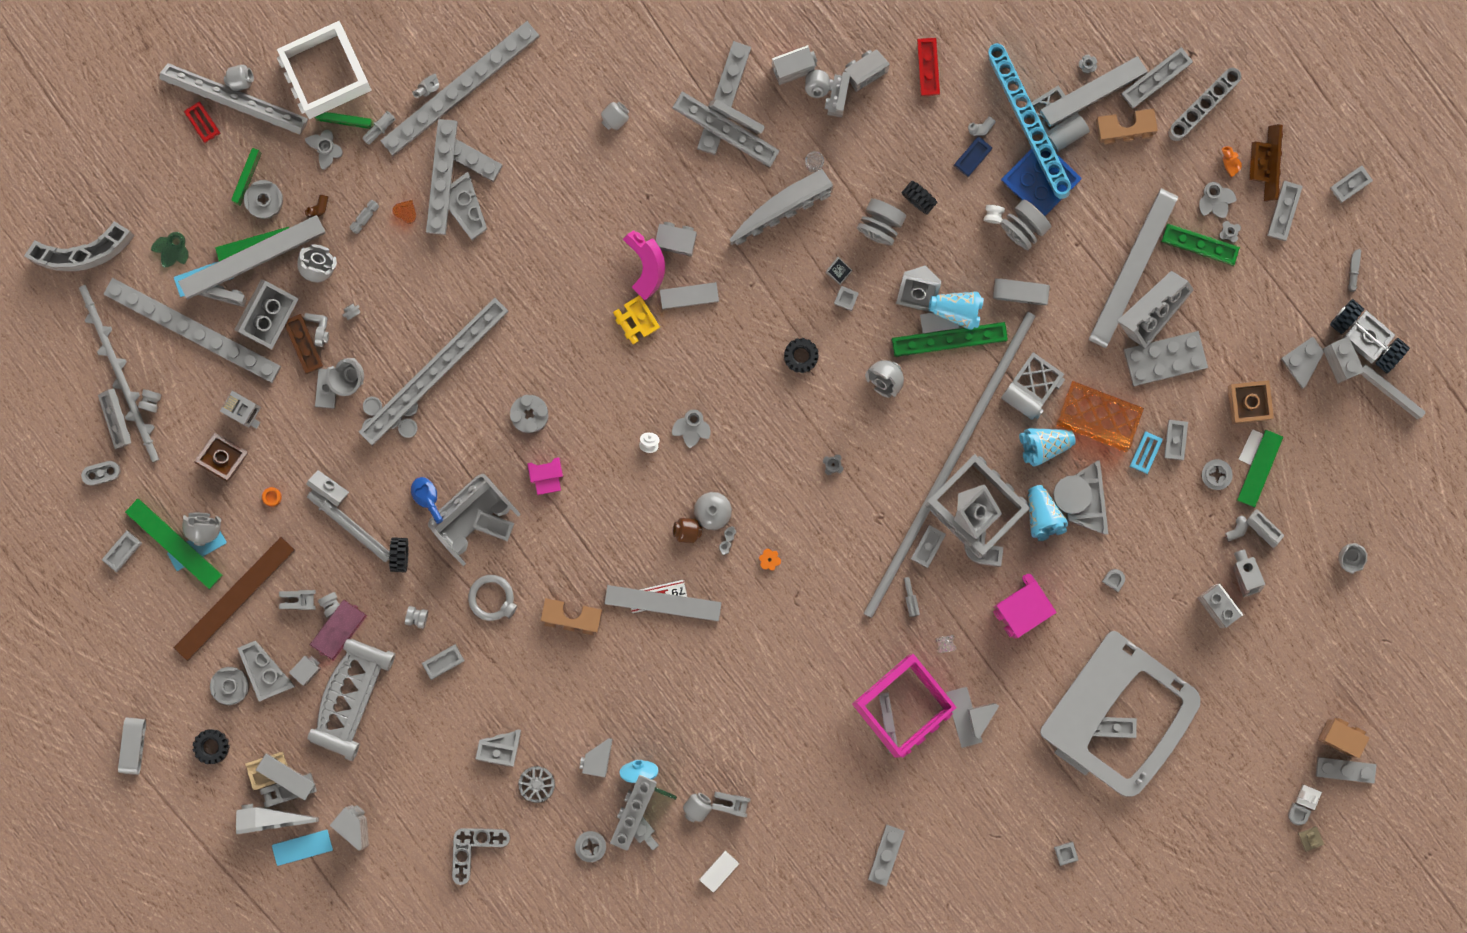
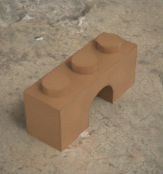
M1154 108L1135 111L1133 114L1134 124L1129 128L1122 127L1118 123L1117 114L1097 117L1095 121L1099 143L1104 142L1105 145L1116 143V140L1123 139V142L1135 140L1134 137L1142 136V139L1152 138L1153 134H1156L1158 131Z
M545 598L541 621L545 622L544 626L556 628V624L564 626L563 630L574 632L575 628L582 629L583 634L593 635L594 632L598 633L602 609L583 606L582 613L578 618L569 619L564 614L565 602Z

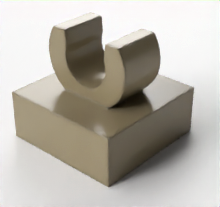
M1317 826L1298 833L1305 852L1324 845Z

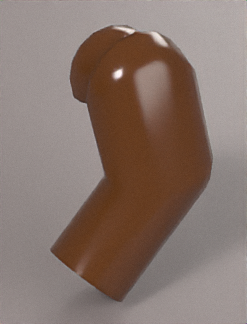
M319 195L317 205L306 208L305 215L309 218L323 215L326 211L329 197Z

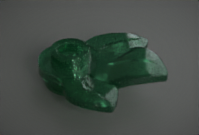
M172 232L168 237H159L151 247V251L161 253V264L164 268L172 266L176 261L185 264L189 257V252L185 247L186 239L180 232ZM176 238L180 240L178 245L173 243Z

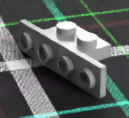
M639 774L633 791L629 790L625 797L626 807H621L617 818L620 821L610 844L626 851L629 849L656 787V781Z

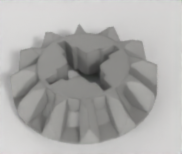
M1215 459L1209 461L1203 467L1201 476L1203 483L1210 489L1221 490L1231 483L1233 473L1228 463ZM1216 467L1219 473L1225 474V476L1218 478L1217 483L1215 477L1209 476V474L1215 472Z
M587 831L578 837L575 850L583 861L595 862L605 854L606 842L599 833ZM588 838H590L592 844H599L594 848V855H592L589 849H583L588 845Z

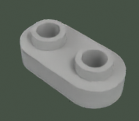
M106 461L86 467L82 471L81 477L84 483L94 486L117 479L120 476L121 469L117 463ZM109 468L114 469V473L111 475L108 473ZM91 473H95L96 477L93 480L90 479Z

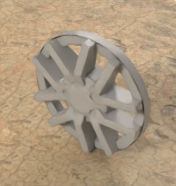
M540 766L526 769L519 779V791L530 802L539 803L547 800L555 788L552 774ZM539 769L540 776L535 777V770ZM533 770L532 777L526 775V773ZM543 771L546 772L549 775V777L542 778ZM524 776L530 779L529 783L522 781ZM551 779V784L545 785L544 780ZM522 784L529 786L524 792ZM544 787H551L549 794ZM530 789L533 792L530 797H527L525 793ZM542 790L546 797L541 798L539 792ZM536 793L539 799L535 800L531 798Z

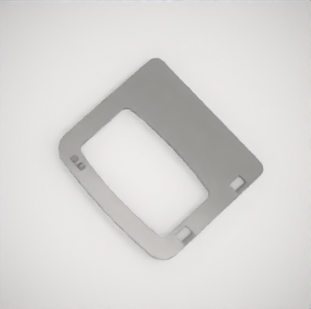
M1112 631L1103 639L1040 729V734L1046 741L1117 793L1125 797H1132L1142 791L1172 753L1200 707V696L1194 687L1184 682L1120 633ZM1125 644L1134 650L1132 655L1122 650ZM1140 671H1144L1182 699V705L1168 730L1149 757L1131 778L1126 779L1091 754L1087 746L1099 724L1119 695ZM1173 680L1183 686L1180 691L1171 685Z

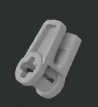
M316 590L280 591L279 597L289 599L297 597L298 602L280 603L279 609L316 610V606H314Z
M715 791V798L731 801L733 805L730 807L724 804L713 803L712 809L747 818L746 809L751 798Z

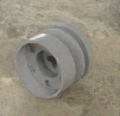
M871 198L865 211L872 217L862 216L861 221L865 224L859 223L857 229L867 238L877 243L892 246L895 240L891 237H897L898 235L892 229V226L901 228L907 215L888 203Z
M1023 199L1014 208L1018 217L1009 213L1007 215L1008 220L1003 219L1000 224L1014 243L1028 251L1032 247L1031 243L1035 244L1037 242L1033 233L1043 236L1052 226L1034 205Z

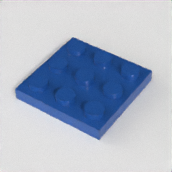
M1032 148L1001 179L1021 201L1023 199L1027 200L1044 216L1062 200L1054 195ZM1043 151L1040 154L1043 158L1051 156L1048 151ZM1058 156L1070 181L1072 190L1082 178ZM1051 168L1049 170V173L1051 175H1057L1059 173V170L1057 168ZM1059 185L1057 187V190L1060 192H1065L1067 190V187L1065 185Z

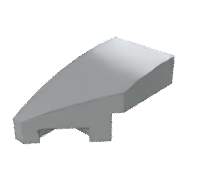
M933 312L920 315L923 333L961 328L960 325L937 316Z

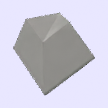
M926 266L904 272L896 304L932 312L929 311L931 296L938 295L941 280Z
M986 485L958 493V506L954 521L974 539H977L1002 514Z

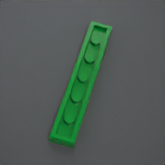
M1005 322L979 325L978 328L974 327L972 330L958 328L891 338L894 357L1008 341Z
M139 498L125 511L130 518L208 589H211L223 576Z

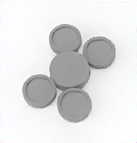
M368 397L363 402V410L370 416H375L382 409V403L376 397ZM416 403L404 416H413L418 410V404ZM402 417L390 428L398 427L399 433L405 438L413 437L418 430L414 420H402ZM369 418V419L365 420L364 423H363V425H362V428H363L372 418Z

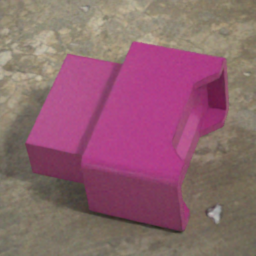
M559 457L554 458L551 463L542 465L527 463L530 482L535 483L537 495L561 491L559 478L563 477Z

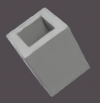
M312 655L310 658L304 656L289 673L300 684L306 686L321 670L318 666L320 662Z

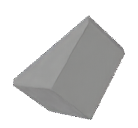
M992 703L967 709L974 737L978 739L981 737L999 705Z

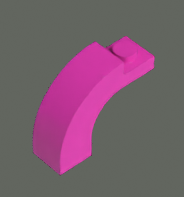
M632 231L623 240L639 255L643 265L642 274L632 288L644 300H647L654 295L662 284L665 274V261L660 247L653 238L646 242L640 233Z

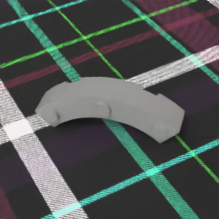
M114 221L97 240L87 245L59 249L34 240L24 256L31 262L52 270H86L101 265L115 257L130 243L135 235Z

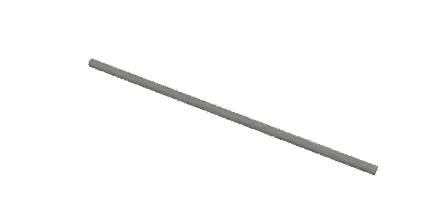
M1026 313L863 614L873 617L930 512L925 504L947 481L1036 317L1034 314Z

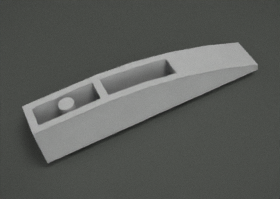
M821 169L788 186L758 208L730 238L731 245L735 243L740 245L747 240L746 237L761 234L763 228L767 226L771 228L778 225L780 219L793 217L797 214V210L801 208L806 210L813 206V202L820 199L823 201L831 196L830 193L833 190L832 182Z

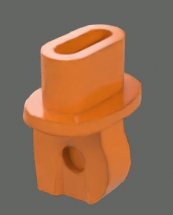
M1225 146L1221 149L1224 154L1222 157L1223 163L1229 176L1233 177L1241 170L1242 163L1237 158L1238 153L1234 152L1232 147Z

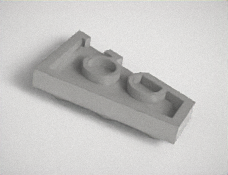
M467 172L451 184L449 211L471 240H474L487 230V226L469 173Z

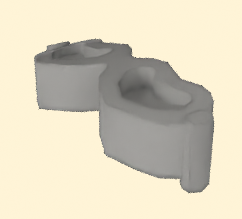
M733 526L724 531L726 541L719 545L723 555L730 552L729 549L732 547L731 541L734 540V535L737 533Z

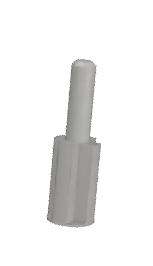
M906 577L904 582L908 597L905 598L909 617H915L920 615L916 595H913L910 578Z

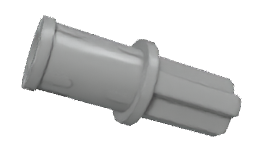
M386 111L377 122H373L374 126L362 139L368 145L371 144L381 133L384 134L387 127L396 119L390 112Z

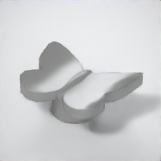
M324 130L320 136L315 134L305 138V142L319 153V164L322 170L327 169L332 164L333 158H340L343 154L341 147L333 143V134L330 130Z

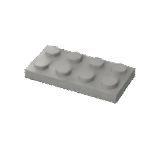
M1199 331L1151 342L1146 348L1139 345L1124 349L1133 387L1208 368Z

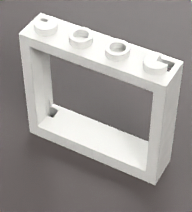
M340 21L277 49L280 55L277 57L281 68L285 67L287 71L284 73L288 83L292 82L293 88H291L295 99L299 98L301 102L298 104L301 113H306L309 119L372 91ZM338 36L358 81L308 104L288 58Z

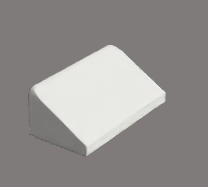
M724 851L699 880L714 892L740 863Z

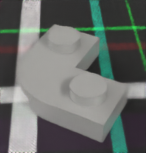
M986 530L977 538L983 546H985ZM964 545L967 556L973 562L1001 567L1003 547L992 546L979 559Z

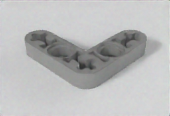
M461 828L457 830L453 841L452 877L454 882L464 885L470 880L472 846L504 847L510 842V834L503 829ZM462 831L465 835L471 836V831H474V843H470L471 839H465L464 843H462L461 839H458L457 836L461 835ZM484 832L487 834L488 838L485 843L477 841L478 833ZM490 832H494L493 836H499L500 833H503L507 840H504L503 844H500L499 840H493L494 844H490ZM459 851L467 853L468 857L465 862L458 861L457 853ZM456 864L468 865L467 868H463V874L467 875V878H464L463 881L456 877V874L460 873V867L456 868Z

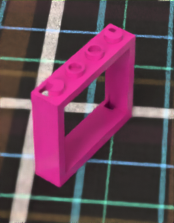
M914 654L907 655L852 703L854 708L895 758L901 756L904 758L907 754H910L912 752L910 748L915 744L917 746L926 739L924 736L929 732L933 733L940 727L939 723L942 720L946 721L951 718V715H953L952 711L957 708ZM910 667L943 709L901 746L897 747L865 705Z

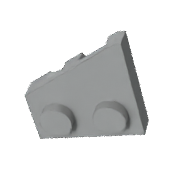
M1311 337L1282 357L1281 360L1303 389L1306 387L1324 351L1315 338Z

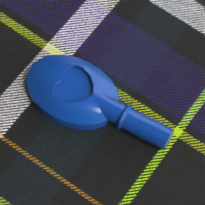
M425 477L415 479L411 485L413 499L421 507L428 508L436 524L441 523L443 519L435 505L437 490L434 484Z

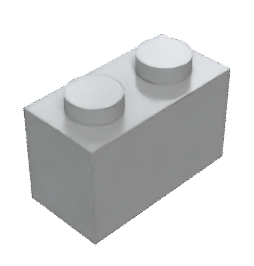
M664 222V224H659L655 242L661 250L692 256L697 232L693 231L694 228L689 226L678 228L673 223Z

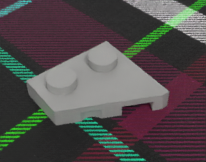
M521 730L479 740L476 760L514 767Z

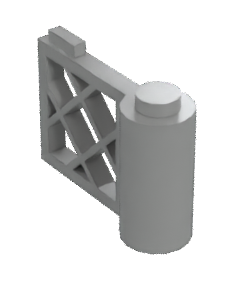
M1058 85L1031 103L1033 107L1038 104L1048 106L1052 104L1049 102L1050 96L1057 92L1062 98L1065 94ZM1037 113L1038 117L1043 118L1041 124L1057 153L1090 132L1088 125L1078 113L1062 120V123L1059 125L1057 123L1049 131L1044 125V117L1042 114Z
M1033 352L1001 399L1029 419H1038L1044 411L1041 407L1054 388L1059 389L1065 381L1062 378L1064 373ZM1033 359L1039 362L1041 370L1031 372L1030 362ZM1052 371L1058 376L1054 382H1047L1045 372ZM1042 373L1044 383L1034 385L1032 374ZM1029 375L1030 385L1023 386L1017 382L1021 376ZM1044 386L1046 394L1043 399L1035 394V387Z

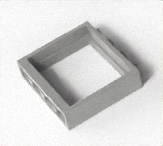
M974 454L927 501L925 506L980 559L1030 507L1023 497H1018L1014 493V489L1010 484H1005L1000 479L1001 477L998 472L993 469L991 470L982 457H977ZM972 465L1019 509L985 546L954 521L955 517L937 501Z

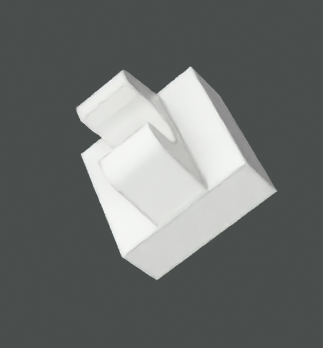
M1302 785L1295 803L1315 810L1322 792Z

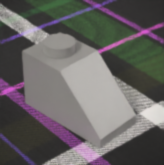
M608 738L589 751L585 758L581 757L579 769H583V774L606 777L613 739Z

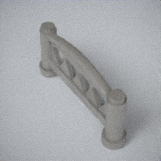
M347 639L343 650H346L347 653L332 673L326 685L320 703L317 728L310 730L307 739L311 743L344 755L345 759L353 761L360 746V743L353 741L370 695L381 669L389 671L396 654L391 651L384 652L354 639ZM357 660L366 673L350 676L348 670L351 668V662ZM346 678L351 679L358 689L357 692L347 694L341 692V687L344 686ZM339 696L344 697L351 707L350 710L340 712L334 710V705L337 704ZM335 714L344 727L333 730L327 729L326 725L330 722V715Z

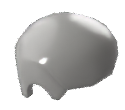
M1351 543L1341 549L1338 561L1345 571L1354 574V572L1363 570L1367 562V552L1363 546Z

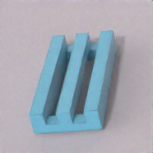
M1145 431L1129 467L1148 474L1163 439ZM1147 437H1149L1150 440L1146 446V449L1139 462V465H1136V461L1140 455L1143 445ZM1154 440H1156L1157 443L1150 456L1146 468H1143L1142 466L1152 446V443Z

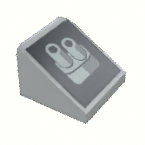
M839 257L826 270V274L839 285L852 272V269Z

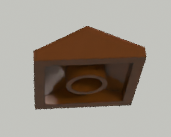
M214 433L194 463L228 482L237 472L248 452Z

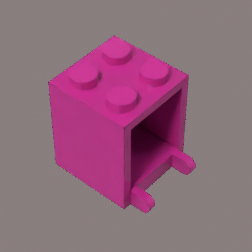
M1026 574L1022 577L1026 586L993 606L995 608L993 611L994 615L999 621L1003 620L1006 625L1004 630L1009 637L1013 636L1014 639L1019 638L1057 613L1031 574Z

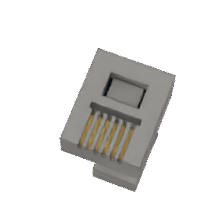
M231 391L229 399L227 398L220 412L248 428L252 426L257 429L261 422L257 421L255 417L261 407Z

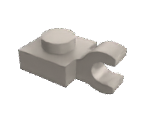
M642 817L634 837L639 843L645 840L652 850L659 846L651 836L655 830Z

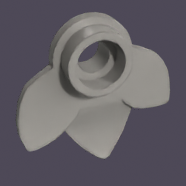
M1208 183L1204 188V196L1199 201L1201 214L1205 216L1212 211L1217 217L1225 218L1228 213V204L1236 201L1234 192L1228 188H1222L1219 183ZM1210 189H1215L1216 195H1211Z
M698 410L688 411L684 418L678 419L674 423L672 429L673 436L683 435L684 442L689 448L695 446L700 437L709 439L711 432L709 425L703 421V415ZM692 416L697 417L698 420L696 423H692L690 421V418Z

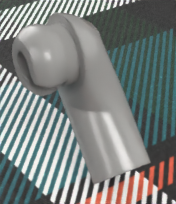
M988 116L983 124L970 123L968 126L969 133L973 136H984L996 121Z
M1239 516L1236 519L1237 525L1234 530L1225 533L1228 542L1245 535L1249 524L1245 522L1247 519L1244 516Z

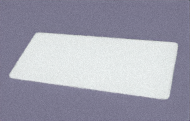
M1255 430L1251 431L1239 460L1251 465L1263 436L1262 433Z

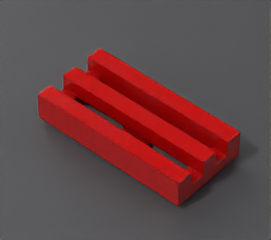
M200 101L184 111L205 144L210 139L212 140L215 136L221 134ZM199 107L214 129L213 133H211L196 108ZM191 111L194 112L208 136H204L191 116Z

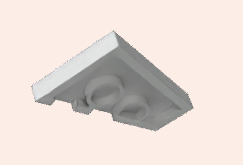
M257 641L237 648L259 702L295 687Z

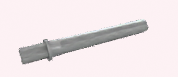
M315 490L308 494L307 498L319 507V511L323 510L384 562L389 560V550Z

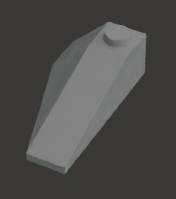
M253 804L241 805L242 809L236 810V834L314 823L319 821V817L253 807Z

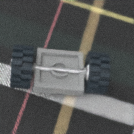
M1351 299L1332 320L1330 326L1341 335L1352 326L1342 339L1349 336L1356 351L1370 363L1377 359L1375 364L1385 373L1390 372L1406 355L1410 347L1399 338L1387 346L1395 334L1367 310L1361 315L1364 308L1354 299Z

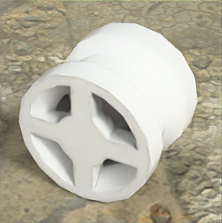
M986 205L985 210L987 214L984 216V221L1000 224L1003 220L1001 216L1005 208L996 205Z

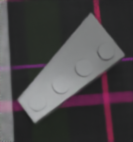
M1171 271L1117 321L1130 339L1146 348L1194 289L1187 280Z

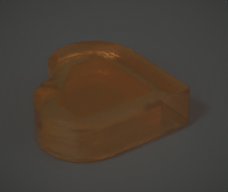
M413 200L398 203L393 207L392 211L396 218L402 219L407 224L415 222L416 211Z

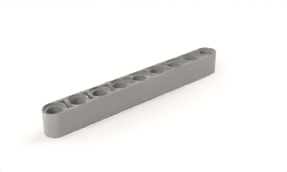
M1162 188L1160 189L1088 339L1089 341L1104 348L1108 346L1118 325L1117 320L1122 317L1178 196Z

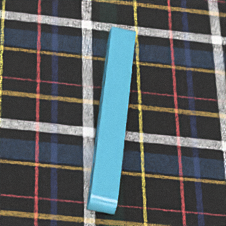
M998 43L993 44L988 51L989 61L1054 195L1059 199H1064L1070 194V181L1004 46ZM999 51L1002 55L996 58L992 56V53ZM1002 68H1008L1010 72L1008 74H1002L1000 70ZM1011 84H1015L1018 86V89L1011 91L1008 87ZM1024 101L1026 106L1019 108L1016 103ZM1030 117L1034 119V123L1029 125L1024 120ZM1036 134H1040L1043 137V139L1041 141H1035L1032 137ZM1043 151H1048L1051 156L1043 158L1040 154ZM1051 168H1057L1059 170V173L1057 175H1051L1049 173V170ZM1059 185H1065L1067 187V190L1065 192H1060L1057 190V187Z

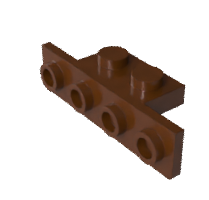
M1282 124L1268 126L1267 143L1255 141L1251 145L1249 180L1265 183V202L1278 200L1280 193Z

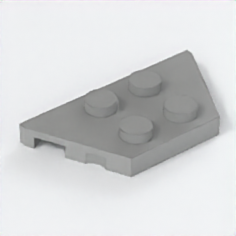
M1096 461L1075 475L1082 477L1088 482L1092 491L1091 502L1085 510L1079 513H1067V521L1105 535L1108 534L1102 473L1100 461Z

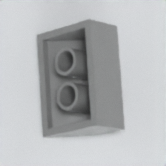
M260 280L234 330L272 349L298 298L265 280Z
M351 805L345 807L330 826L360 851L369 845L367 817L364 816L365 811L358 805Z

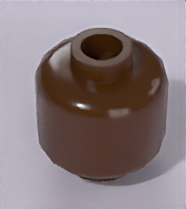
M682 517L677 522H674L673 537H676L678 542L695 543L698 537H701L702 526H699L696 519Z

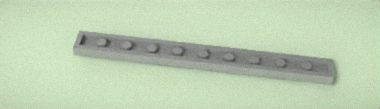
M526 21L380 140L392 156L397 154L539 38V34Z
M114 278L111 279L103 294L273 383L281 368L280 365Z
M494 298L359 433L373 446L509 311Z

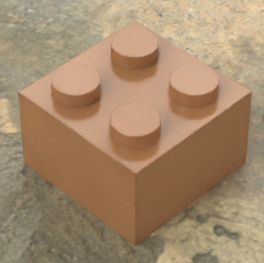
M1269 380L1231 384L1228 386L1232 424L1274 419Z
M1340 718L1328 719L1318 741L1351 758H1360L1370 737L1365 735L1366 732L1358 727H1348L1349 723Z

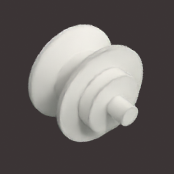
M644 433L641 435L639 447L642 451L653 453L658 450L659 437L656 434Z

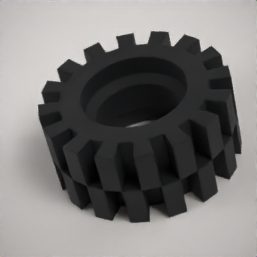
M911 181L901 192L906 200L926 215L937 204L936 199L917 182Z
M796 338L789 342L784 352L786 365L796 373L809 372L815 367L819 357L816 345L811 340L805 338ZM799 348L807 350L809 354L808 360L804 363H799L794 359V352Z
M391 538L389 551L390 572L406 573L409 555L408 538Z
M214 729L200 732L195 737V742L192 745L194 746V749H192L195 752L194 756L201 763L216 764L224 760L225 756L228 755V748H230L225 734ZM209 739L215 740L218 744L217 752L212 755L204 750V744Z

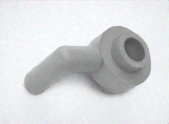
M305 313L304 321L319 323L315 334V346L323 347L324 343H328L329 332H326L327 317Z

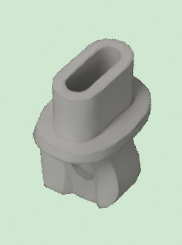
M432 74L420 82L418 89L412 92L415 98H419L422 95L427 97L431 92L439 88L436 74Z

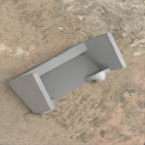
M480 474L439 510L443 521L436 524L432 516L428 522V527L445 548L464 566L466 563L460 554L464 553L467 549L468 541L466 537L475 530L471 527L478 510L489 514L495 513L497 516L507 514L510 509L517 516L521 514L485 474Z

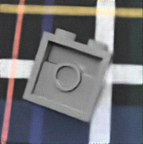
M843 72L842 76L835 74L834 80L830 79L829 91H832L831 97L826 98L824 108L828 109L827 115L842 118L850 73Z

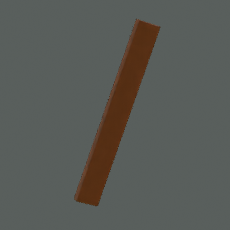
M280 537L173 648L185 660L189 661L287 560L295 549L283 537Z

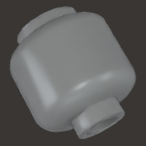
M244 64L228 68L226 76H224L225 85L233 91L250 88L254 81L252 70Z
M822 70L809 72L805 77L806 93L813 98L826 96L830 88L828 74Z
M611 102L601 113L603 119L601 123L608 130L611 128L619 130L628 121L629 110L620 102Z
M702 793L692 794L683 806V810L686 813L685 817L691 822H702L712 809L711 800Z

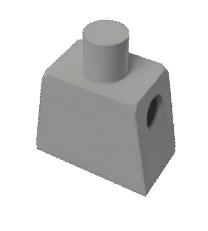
M1245 550L1235 552L1234 555L1237 563H1235L1233 569L1243 598L1261 592L1265 582L1255 558H1248Z

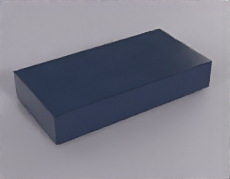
M978 136L953 166L966 177H969L993 148Z

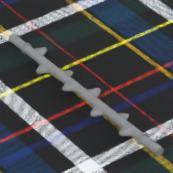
M86 285L79 287V290L86 304L85 307L89 311L85 322L95 325L103 344L97 353L98 355L108 356L117 378L112 386L113 388L122 389L130 408L125 419L136 422L144 441L143 445L146 446L152 463L160 459L152 443L153 440L149 436L155 427L151 424H144L135 403L140 394L139 392L130 391L122 372V368L127 361L126 359L116 358L108 339L112 328L102 325L94 306L95 302L92 301Z

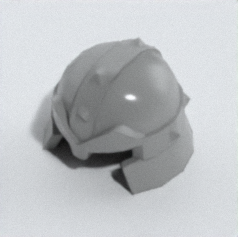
M355 358L342 359L337 363L336 367L327 368L326 381L335 394L349 396L355 393L363 384L364 370Z

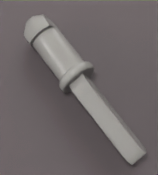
M1360 249L1355 250L1351 257L1348 285L1350 292H1354L1357 289L1361 257Z

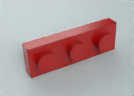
M936 38L917 39L921 96L940 95Z

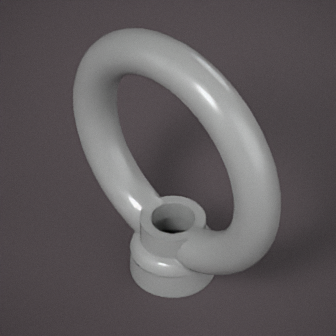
M486 575L480 577L469 590V606L473 613L483 620L494 621L504 616L510 619L518 607L513 603L514 595L510 584L500 576ZM490 582L499 584L506 593V601L501 609L495 613L482 611L476 603L478 589Z

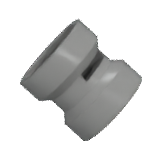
M143 389V398L139 402L138 408L156 413L158 409L157 402L160 401L162 394Z
M335 592L318 600L320 606L324 608L326 618L331 617L341 605L337 601Z
M409 606L405 625L411 626L415 624L418 628L424 629L428 610H417L415 607Z

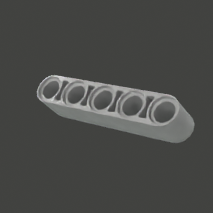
M1236 68L1226 70L1172 124L1168 131L1170 139L1173 141L1182 140L1239 83L1241 72ZM1227 74H1233L1236 81L1230 82L1227 79ZM1214 88H1221L1222 95H1216ZM1200 101H1207L1209 108H1202ZM1187 114H1193L1196 117V121L1190 122L1187 119ZM1174 127L1181 128L1182 135H1176L1173 130Z

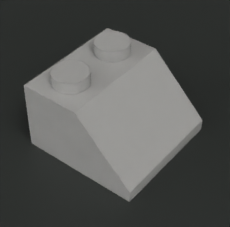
M877 49L873 52L869 50L862 55V59L859 61L853 60L845 66L844 72L850 73L849 82L857 92L886 74L890 64Z

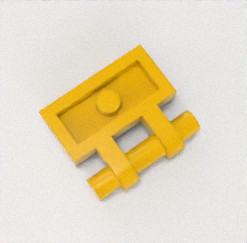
M640 295L624 304L628 312L622 314L620 309L613 312L616 317L615 321L618 325H621L625 332V337L633 345L639 342L636 336L637 333L641 332L645 338L660 328ZM630 317L636 324V327L633 329L627 322V319Z

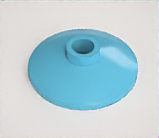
M635 760L621 767L620 777L630 783H636L639 774L652 780L658 775V767L649 761Z

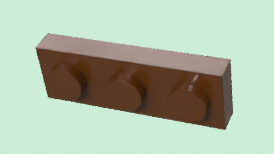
M302 314L289 318L285 327L305 374L324 367Z

